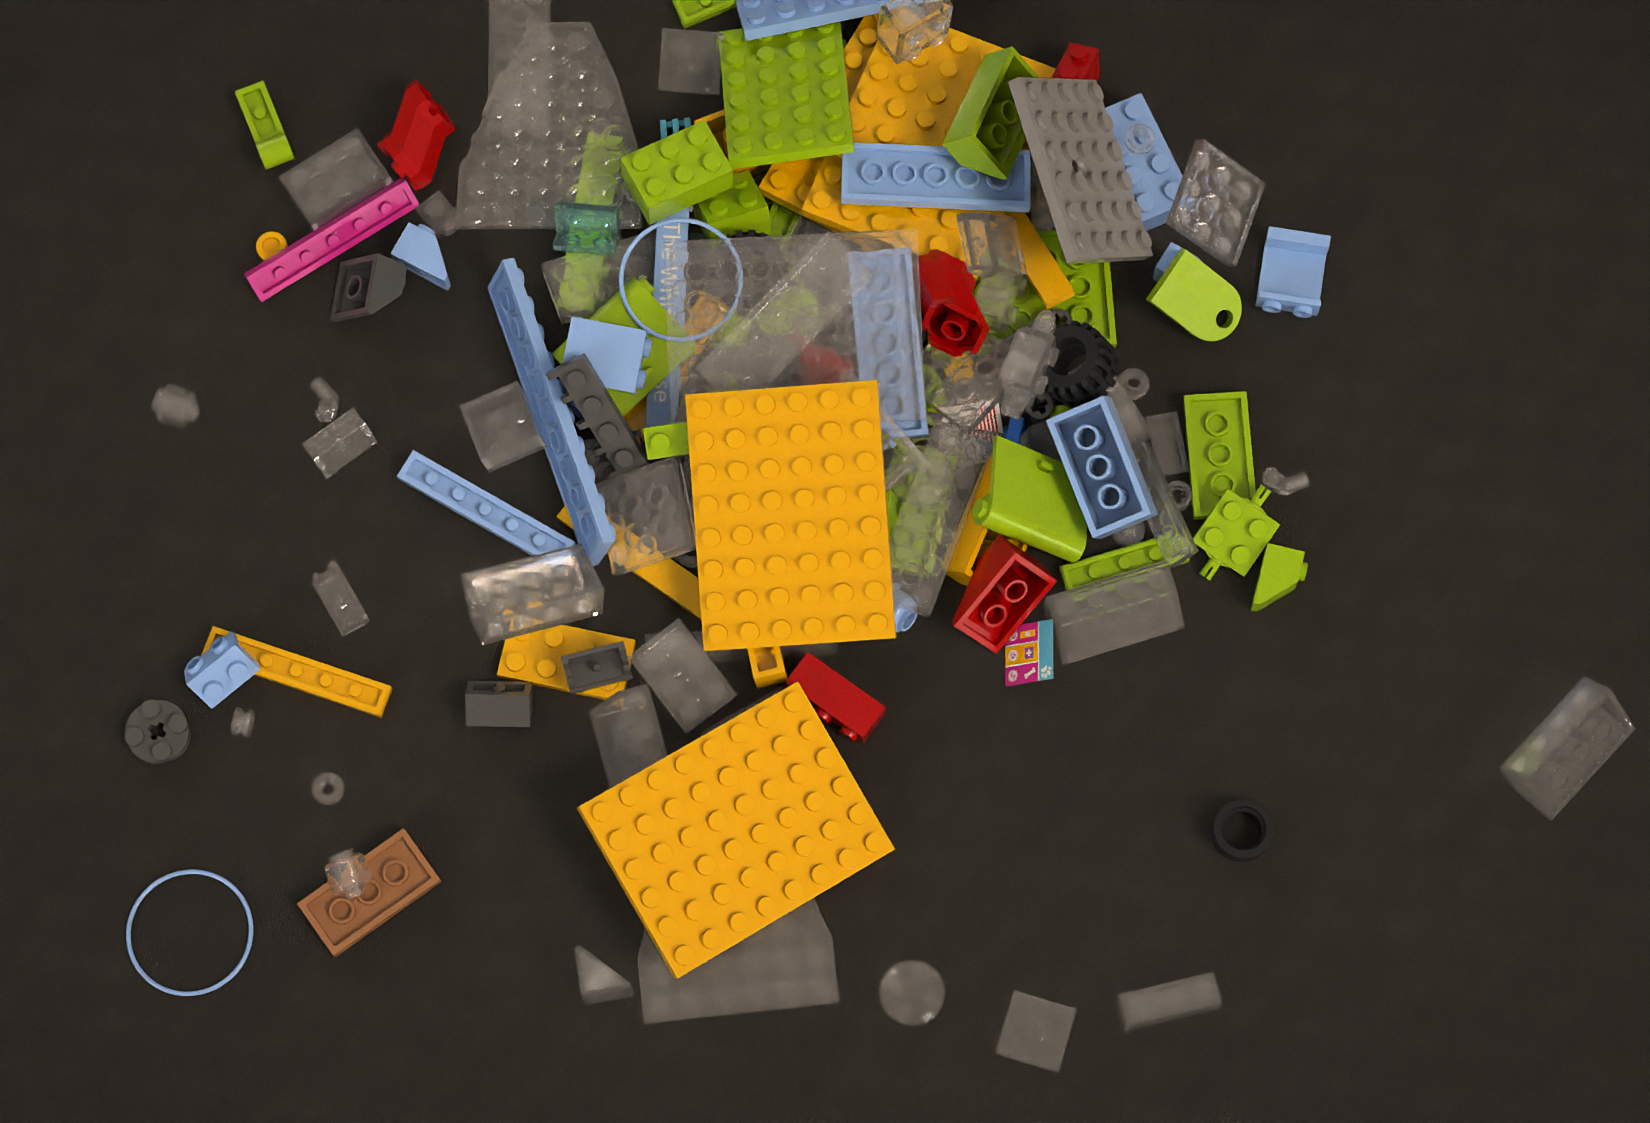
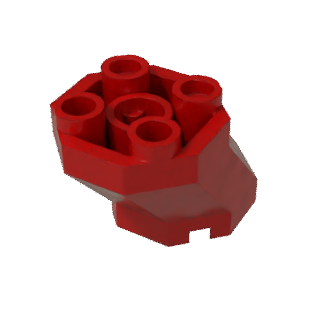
M417 79L406 86L392 130L377 143L380 150L388 158L391 156L394 160L391 166L402 179L405 177L415 191L423 189L431 182L445 138L455 131V125L446 111L431 98L432 94Z
M938 249L930 250L928 254L920 255L913 268L915 294L924 315L921 327L923 331L927 329L930 334L928 340L931 346L953 357L962 356L966 351H971L970 354L978 353L990 328L973 293L976 285L973 278V268L966 264V262Z

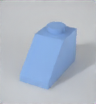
M408 222L390 253L392 259L406 264L408 271L448 291L451 284L435 232L426 225L419 224L417 227Z

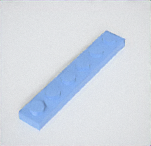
M414 450L397 475L398 480L557 571H560L575 547V542Z

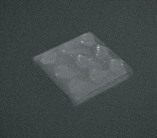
M1205 139L1195 140L1166 224L1227 267L1237 266L1266 183Z
M989 331L978 353L970 354L971 351H966L962 356L953 357L931 346L930 342L921 351L926 404L968 435L971 434L1031 366L1027 358Z
M671 456L595 484L598 493H601L604 498L608 522L613 524L616 533L615 542L608 550L613 575L620 576L696 549L695 528L681 457Z

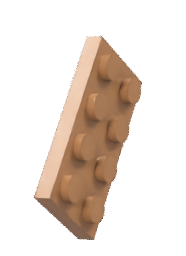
M403 828L298 902L297 905L332 955L337 957L442 881Z

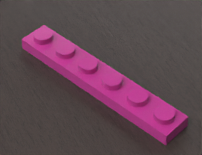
M400 178L250 269L244 275L259 300L263 302L417 208L420 204L404 178Z

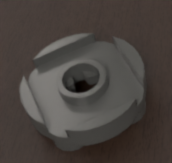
M150 699L144 701L142 705L131 713L125 727V741L131 751L143 762L153 765L179 758L187 749L191 739V730L185 713L177 705L166 700ZM159 724L164 725L163 731L166 735L163 738L158 736L156 740H152L153 734L150 732L152 727H157Z

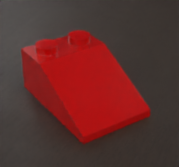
M999 535L980 557L952 624L997 654L1057 580L1042 563Z

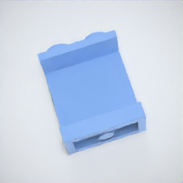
M1269 226L1265 238L1255 306L1262 307L1264 311L1270 313H1278L1283 310L1293 312L1295 316L1309 318L1312 315L1317 316L1321 307L1320 295L1331 236Z
M572 316L563 363L585 353L606 388L637 395V389L644 388L647 370H642L643 358L650 357L653 339L648 338L646 330Z

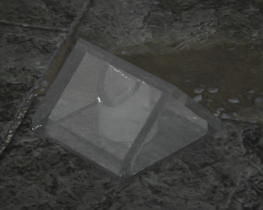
M580 945L575 948L580 993L585 1004L633 996L635 991L629 981Z

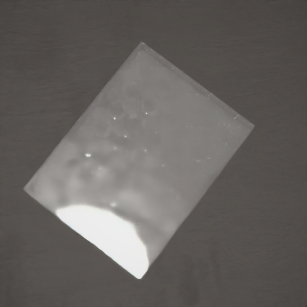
M917 229L663 242L671 423L687 421L685 394L878 380L881 422L926 420Z

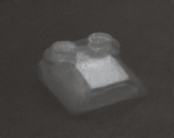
M663 28L658 90L719 95L725 33Z

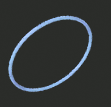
M672 218L651 225L642 231L629 245L620 266L619 290L628 314L643 330L666 341L690 342L713 334L731 318L741 297L744 280L743 269L736 249L718 229L696 219ZM671 223L696 224L717 234L731 250L738 268V293L728 314L712 329L691 337H670L648 328L631 310L624 291L625 265L634 246L652 230Z
M198 869L172 872L150 884L134 903L126 927L128 953L135 969L153 987L178 996L202 995L226 984L244 965L253 941V918L244 896L231 882L222 876ZM185 874L209 876L227 885L243 904L249 926L247 946L236 968L219 983L197 991H177L156 983L139 966L131 944L132 921L144 897L163 881Z

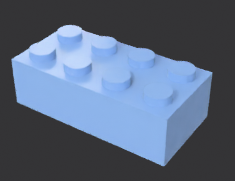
M1142 93L1106 107V112L1113 121L1112 130L1115 140L1123 152L1122 161L1125 170L1132 180L1133 186L1131 189L1135 201L1142 210L1141 219L1145 231L1190 213L1194 198Z
M1101 396L1046 420L1092 538L1102 539L1158 515L1111 397Z

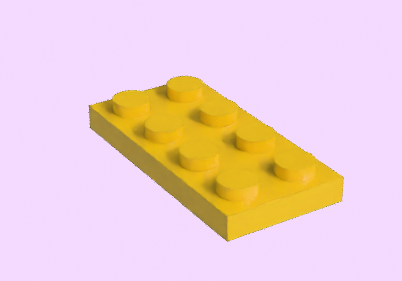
M511 614L497 677L512 681L532 682V685L570 693L561 656L624 641L631 667L636 640ZM627 681L575 694L622 703Z

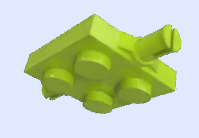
M1260 484L1255 494L1249 500L1239 497L1229 489L1225 490L1191 539L1193 543L1204 549L1210 557L1199 574L1211 581L1213 575L1222 565L1232 568L1245 577L1280 526L1279 523L1267 516L1261 508L1272 491Z

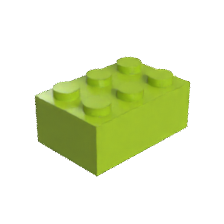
M705 120L620 158L621 176L649 225L733 187V168Z

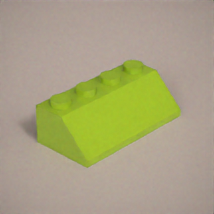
M1013 46L984 56L942 143L961 166L1002 180L1008 178L1026 139L1008 82L1017 77L1039 78Z

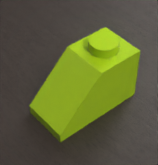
M1267 543L1251 611L1257 612L1295 590L1298 580H1305L1308 563L1303 562L1304 551Z

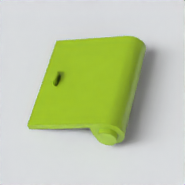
M633 277L624 285L628 304L636 317L644 325L666 336L691 337L651 295L656 290L644 277L639 281ZM620 290L589 318V320L643 330L628 314L623 304ZM648 333V338L653 339L650 357L643 358L642 370H647L644 388H638L637 395L606 388L622 416L624 417L699 345L695 341H666ZM567 339L552 353L553 357L560 364L563 363Z
M995 436L993 439L990 492L982 499H978L974 504L972 514L975 523L1071 563L1077 562L1086 547L1087 523L1063 463L1001 436Z

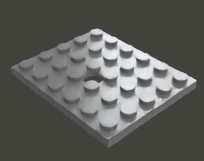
M1017 77L1009 81L1008 84L1067 264L1136 261L1152 257V241L1149 234L1145 231L1141 219L1142 210L1135 201L1131 189L1133 186L1132 180L1126 172L1122 161L1123 152L1115 140L1112 130L1113 121L1106 112L1103 103V91L1096 80ZM1073 160L1077 163L1078 172L1076 173L1072 166Z

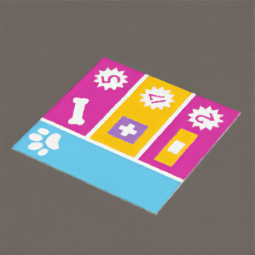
M1053 619L1022 624L1005 643V687L1053 679Z

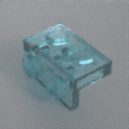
M557 201L555 206L556 237L553 242V249L555 251L588 253L599 256L615 255L621 238L618 206Z

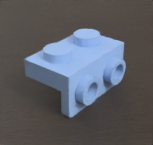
M231 631L225 637H218L211 644L210 649L203 655L192 658L186 665L184 675L186 685L212 709L260 670V665L238 643L237 636Z

